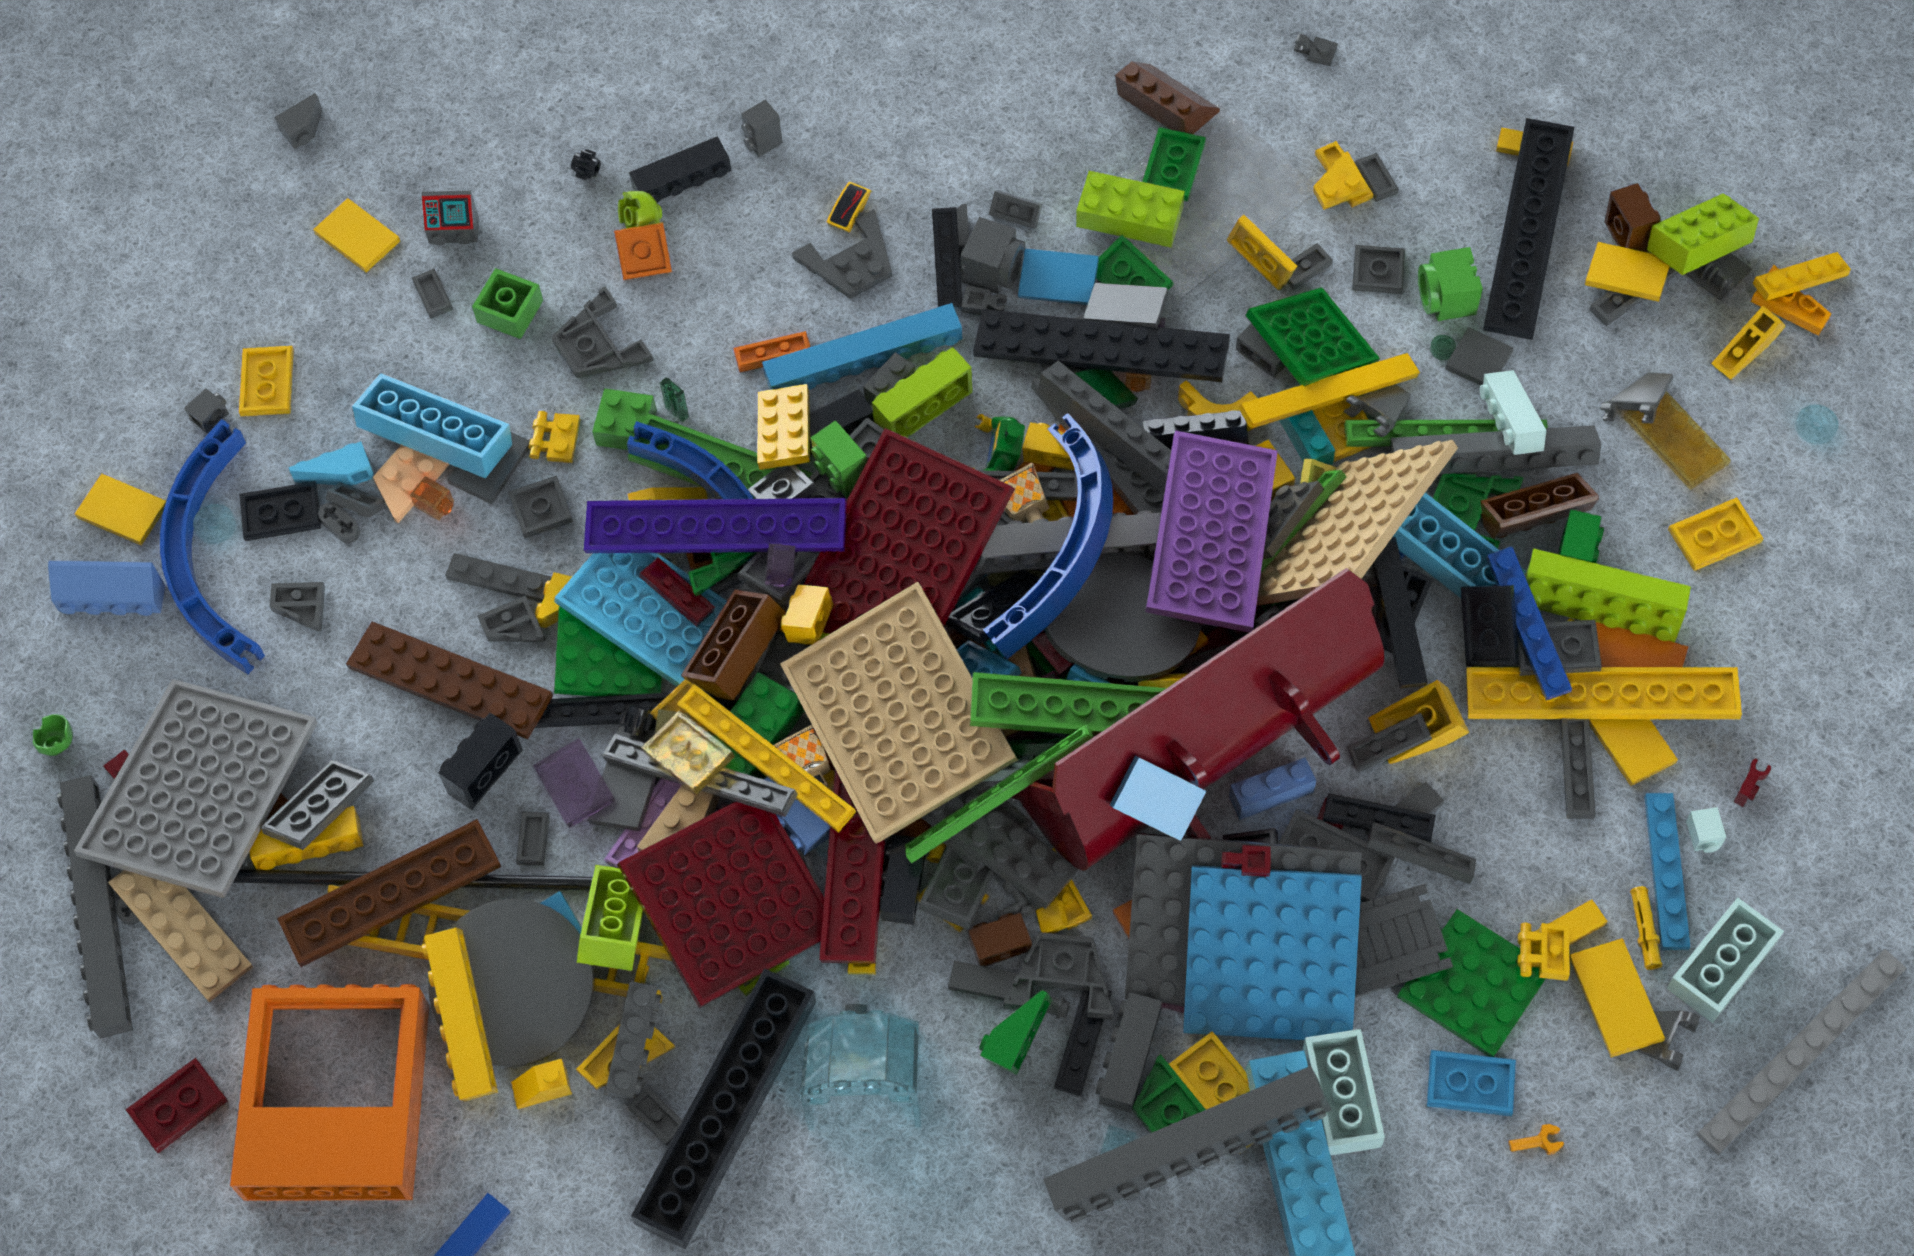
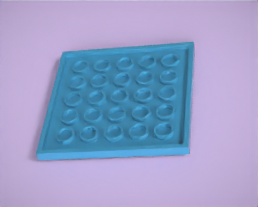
M1192 865L1183 1033L1208 1035L1213 1031L1215 1035L1305 1040L1306 1037L1353 1030L1362 876L1358 874L1270 870V877L1241 876V868L1228 869Z

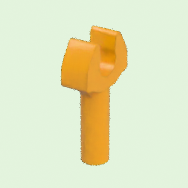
M1551 1124L1542 1125L1541 1132L1537 1136L1509 1140L1510 1151L1540 1147L1546 1151L1547 1155L1555 1154L1563 1147L1564 1142L1551 1143L1548 1141L1547 1136L1558 1134L1560 1128Z

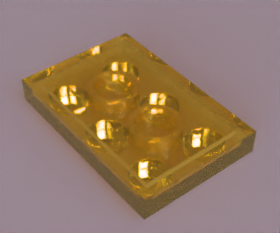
M680 710L641 747L646 755L695 794H698L735 757L729 748Z

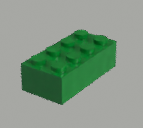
M757 672L730 712L774 745L786 739L805 710L796 693ZM715 735L698 758V760L756 778H760L763 774Z

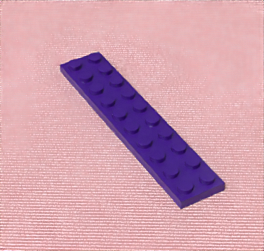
M845 498L587 501L584 551L586 554L845 551L847 501Z

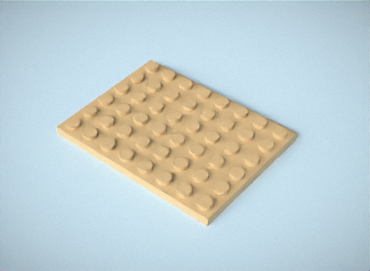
M1453 440L1437 441L1431 445H1418L1408 450L1400 449L1394 453H1381L1376 457H1363L1357 461L1341 463L1336 470L1343 471L1346 475L1345 480L1261 572L1256 606L1302 598L1345 568L1362 579L1456 452L1458 447Z
M919 582L780 664L870 836L876 844L1018 761L1001 728L970 726L972 676Z

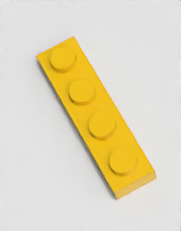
M1835 252L1756 276L1752 284L1765 301L1846 277L1849 275L1851 268L1839 253Z

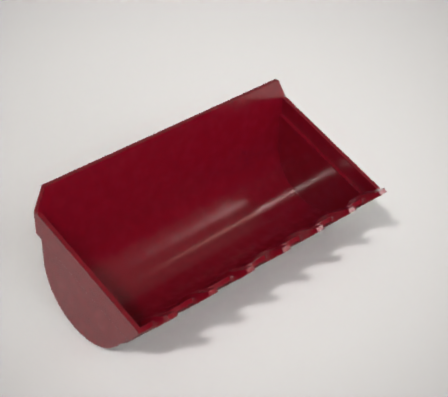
M1345 568L1238 641L1230 635L1227 628L1216 627L1205 635L1208 638V644L1192 655L1233 643L1231 646L1057 761L1054 767V779L1036 780L1011 798L1020 801L1046 839L1064 859L1075 868L1085 871L1134 838L1137 833H1141L1150 827L1109 806L1135 755L1195 786L1205 789L1295 728L1326 764L1332 765L1340 759L1339 751L1313 715L1380 670L1384 664V648L1371 611V607L1375 604L1368 584L1352 571ZM1262 605L1256 606L1255 615L1258 618L1265 613ZM1177 668L1176 670L1170 672L1169 674H1181V673H1180L1179 669ZM1194 815L1185 834L1188 837L1212 839L1197 816Z

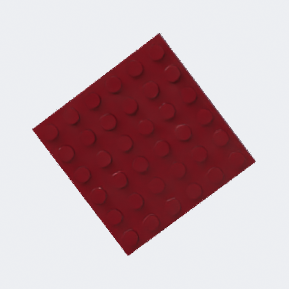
M734 802L625 858L617 864L699 1008L760 976L764 968L771 970L821 943L824 896L774 813Z

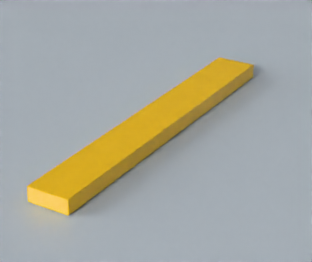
M1405 353L1326 377L1307 386L1300 385L1241 403L1238 409L1250 429L1346 400L1352 395L1356 397L1417 378L1420 371L1409 354Z
M694 684L677 703L680 709L774 783L795 789L798 794L796 800L838 833L856 813L853 807Z

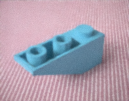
M361 441L348 444L344 448L333 452L323 453L314 459L298 462L296 465L289 467L295 483L316 481L317 484L337 485L341 482L353 486L370 480L374 476Z

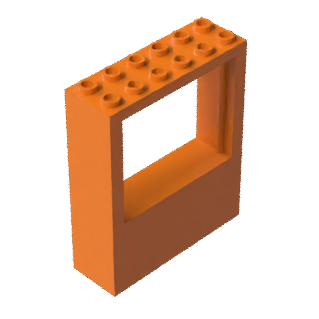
M294 984L290 985L289 988H279L275 985H263L261 988H252L230 1186L243 1201L413 1200L430 1006L420 987L413 984H402L400 987L375 984L372 988H362L360 985L348 984L345 985V988H334L331 985L321 984L317 988H306L303 985ZM401 1009L392 1107H263L273 1010Z

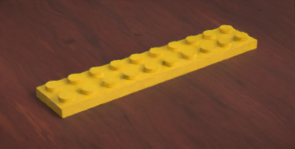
M1466 667L1468 719H1741L1742 716L1738 667H1602L1601 671L1566 673L1572 691L1547 701L1544 698L1536 676H1520L1519 667Z

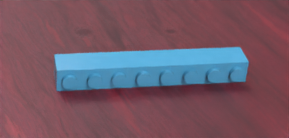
M950 303L762 362L764 376L770 390L807 384L808 389L811 390L816 385L825 382L833 383L844 376L859 375L864 370L873 367L881 368L895 352L904 359H908L912 355L921 352L929 353L943 345H954L963 339L962 326L953 304Z

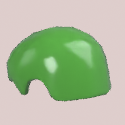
M52 714L42 718L41 727L33 729V746L39 753L44 755L56 756L70 746L73 740L72 727L64 715Z

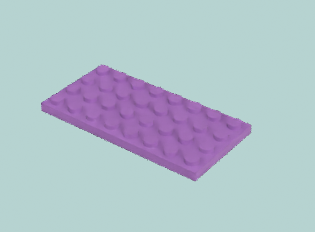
M1180 431L1174 432L1145 612L1249 633L1253 630L1278 450Z

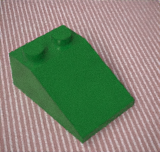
M1041 990L992 1029L990 1035L985 1034L979 1046V1050L982 1051L980 1056L987 1062L1017 1075L1053 1000L1050 995Z

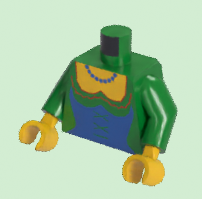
M979 414L977 419L982 422L978 426L975 425V428L986 433L993 429L986 469L984 471H1014L1021 454L1025 425L1020 424L1017 419L1011 416L993 417L991 419L983 414Z

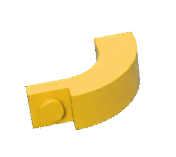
M1187 380L1179 385L1178 401L1184 409H1188L1187 416L1221 413L1231 410L1239 411L1238 408L1241 403L1257 399L1250 391L1234 403L1225 405L1215 404L1205 399Z

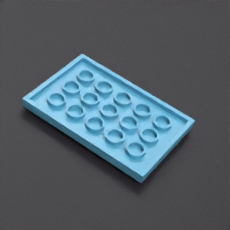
M593 553L555 596L554 602L677 687L685 680L681 674L727 601L710 589L702 593L701 595L715 606V611L696 627L639 577L640 572L657 557L691 585L689 575L658 553Z

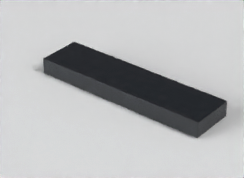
M957 207L933 208L932 220L938 307L950 303L954 307H962Z
M1328 793L1323 821L1368 831L1373 822L1431 843L1436 815Z
M1083 990L1054 1085V1089L1078 1096L1082 1095L1104 1019L1087 1017L1089 991ZM1108 990L1109 1001L1112 994V991Z

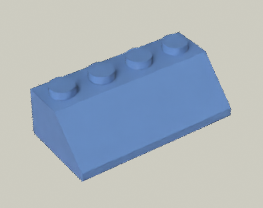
M48 562L51 601L57 610L64 614L86 612L92 615H99L101 612H111L115 615L138 613L143 616H149L152 613H161L165 584L152 562Z

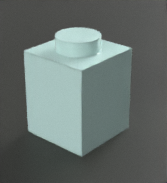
M1718 807L1690 812L1686 823L1694 851L1703 850L1705 853H1710L1720 849L1726 839V834Z

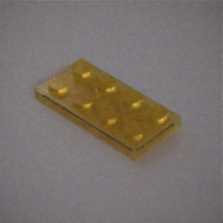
M1667 391L1657 407L1653 423H1642L1644 413L1637 410H1629L1624 414V420L1689 490H1692L1731 462V459Z

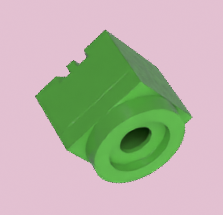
M1470 247L1431 253L1429 263L1421 264L1418 268V287L1423 308L1427 314L1435 313L1437 321L1477 315L1483 287L1479 276H1476V266H1471L1474 264V258Z

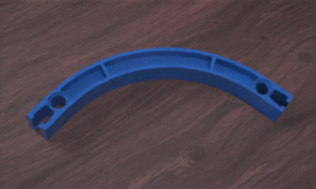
M1068 413L1062 418L1070 429L1061 435L1058 431L1059 427L1053 424L1048 428V431L1071 458L1075 468L1078 495L1073 522L1059 553L1039 581L1010 609L983 629L1006 659L1036 637L1068 606L1091 574L1108 536L1113 510V489L1109 470L1093 442Z
M221 419L187 458L171 487L162 515L160 556L168 589L178 609L194 633L219 656L249 675L254 666L245 657L240 658L239 656L244 650H247L261 661L265 655L260 645L229 625L208 605L199 590L192 562L194 525L204 497L217 476L246 444L241 431L235 428L232 434L229 428L230 425ZM233 641L231 645L225 646L228 642Z
M636 421L634 425L635 436H630L627 442L629 454L659 463L682 473L703 487L715 499H754L740 479L723 462L705 449L685 438ZM642 437L649 440L650 444L636 442L634 439L639 440ZM662 444L669 446L666 450L657 449V446Z

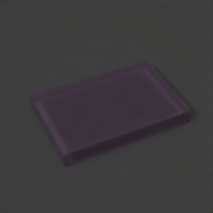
M580 738L533 765L568 828L615 801Z

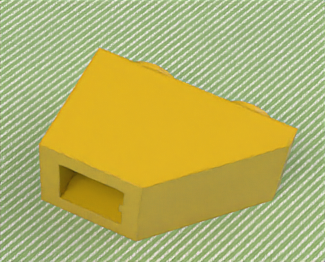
M553 572L551 580L546 582L544 599L542 603L537 605L535 617L540 627L547 628L558 622L559 605L554 602V599L572 576Z

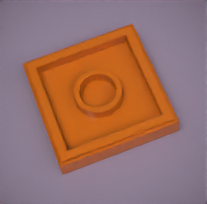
M663 222L614 230L623 280L672 272Z

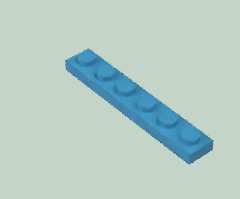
M1646 793L1644 799L1661 950H1689L1691 946L1673 793Z

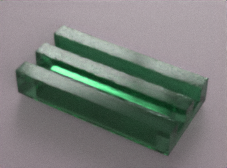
M664 378L660 382L665 408L668 411L671 409L672 414L675 417L678 415L679 420L684 422L689 418L684 391L669 378Z

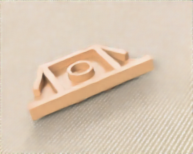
M403 445L394 452L373 476V479L395 522L399 523L450 464Z

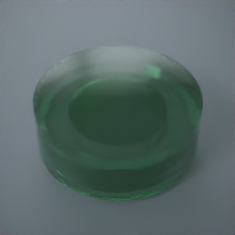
M1448 335L1434 337L1430 345L1431 354L1439 360L1450 359L1456 349L1454 339Z

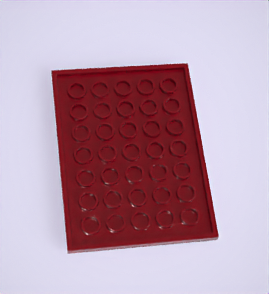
M885 428L847 500L845 551H821L803 584L828 587L833 607L823 632L826 634L833 633L917 582L922 586L943 626H945L1015 488Z

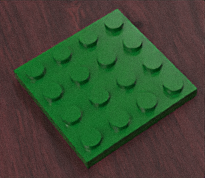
M1322 287L1249 308L1245 314L1300 385L1307 386L1326 377L1379 362L1380 360L1379 356Z
M559 606L554 694L614 696L661 693L662 677Z
M1456 909L1441 931L1448 950L1438 954L1440 960L1451 958L1453 967L1407 981L1397 998L1485 1055L1495 1057L1547 978H1539V967H1532V975L1530 977H1522L1520 975V967L1518 966L1520 948Z

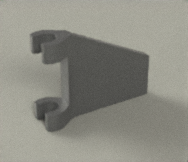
M1647 373L1612 399L1602 402L1600 409L1605 410L1603 421H1614L1617 410H1633L1644 413L1642 423H1653L1657 407L1673 379V374Z
M1394 384L1372 391L1361 397L1352 395L1346 400L1351 406L1345 409L1344 413L1350 417H1355L1361 410L1374 417L1376 422L1381 424L1373 432L1380 437H1384L1394 428L1411 394Z
M1681 1010L1654 1011L1665 1040L1635 1051L1657 1059L1666 1066L1678 1071L1684 1055L1678 1051L1668 1049L1678 1026L1681 1025L1683 1028L1695 1032L1700 1016L1693 1012Z

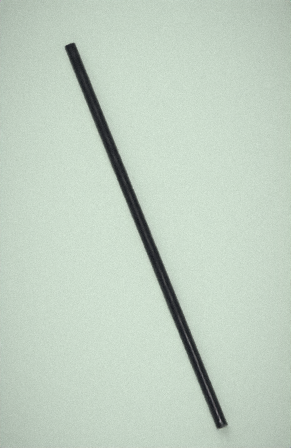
M240 869L233 883L345 885L369 872ZM487 874L461 888L590 890L593 877Z

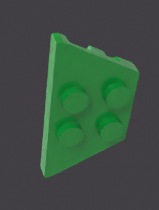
M1161 1054L1157 1056L1140 1095H1138L1132 1107V1111L1150 1133L1206 1110Z

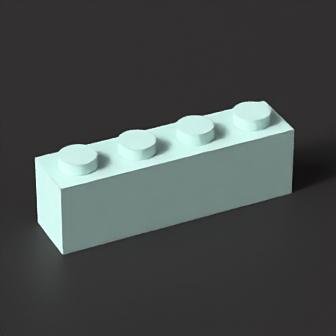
M1514 370L1484 374L1483 385H1480V396L1482 400L1486 401L1489 414L1494 416L1497 429L1502 431L1505 444L1509 445L1514 455L1544 451L1546 429Z

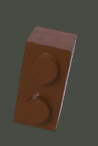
M1007 913L999 917L997 921L991 923L981 922L974 925L971 930H968L969 941L979 966L987 967L1028 953L1032 946V941L1021 913L1015 915Z

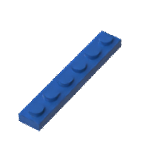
M1513 547L1488 554L1486 559L1497 585H1514L1517 633L1545 700L1547 701L1570 693L1572 687Z

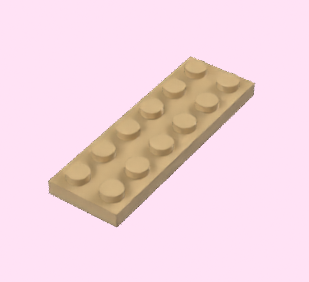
M123 870L108 882L208 1002L212 1001L253 968L248 959L186 887Z

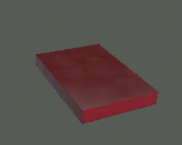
M195 1057L125 1110L154 1150L160 1153L228 1102V1100Z

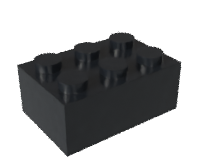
M492 713L480 719L475 725L472 734L459 743L454 755L446 759L440 767L438 774L447 793L473 810L523 751L515 729Z

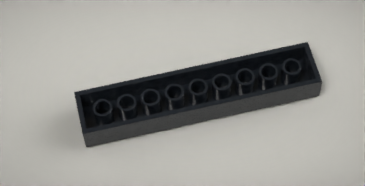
M764 968L631 1215L636 1226L686 1249L816 1004L813 990Z

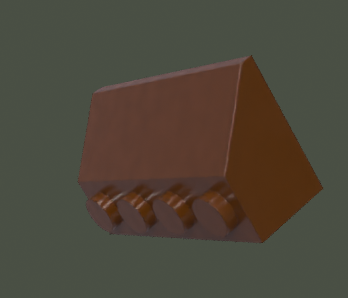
M1131 61L1115 75L1118 95L1170 130L1194 134L1220 112V108L1151 64Z
M1578 473L1570 474L1481 500L1483 527L1493 539L1504 538L1508 534L1528 531L1533 527L1551 524L1566 518L1569 515L1570 509L1581 512L1590 511L1598 502L1599 495Z
M734 590L681 676L716 697L734 700L740 693L741 687L749 674L754 670L762 653L767 649L775 632L780 628L783 615H786V612L767 594Z

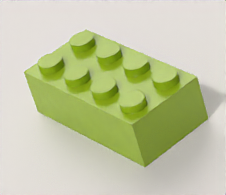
M1088 171L1076 210V227L1115 236L1123 235L1125 238L1172 248L1184 207L1185 191Z
M1722 193L1653 225L1647 250L1681 275H1684L1752 243L1759 217L1735 202L1731 197Z
M953 347L946 352H940L933 361L927 365L920 366L914 374L906 379L899 380L892 389L886 393H880L872 402L874 423L883 429L886 428L908 438L973 393L972 367Z
M595 865L579 939L577 963L629 971L633 969L644 911L619 868Z

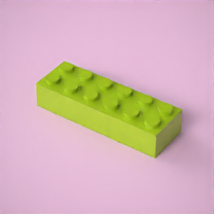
M1534 548L1525 575L1539 610L1579 620H1595L1609 628H1624L1634 634L1645 633L1656 636L1662 641L1669 640L1675 642L1687 611L1691 586Z

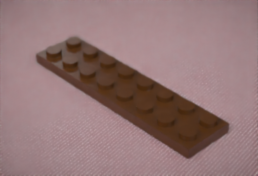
M373 621L346 663L349 669L474 719L480 720L489 713H492L514 728L517 736L527 740L553 697L550 690Z
M478 819L278 917L277 920L300 967H303L502 866Z

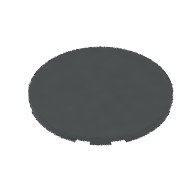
M1118 552L1100 554L1082 588L1068 606L1044 629V632L1052 646L1063 658L1071 664L1074 662L1086 669V673L1103 679L1111 677L1124 679V682H1141L1162 677L1180 667L1196 646L1201 623L1145 612L1153 561L1138 555Z
M503 899L476 907L450 927V929L456 927L463 930L492 1065L515 1067L538 1062L559 1051L561 1047L575 1036L584 1023L590 1003H592L595 976L593 965L577 963L580 933L567 918L554 909L538 902L524 899ZM428 981L431 1009L440 1027V1025H443L441 1014H437L434 1006V998H437L436 990Z

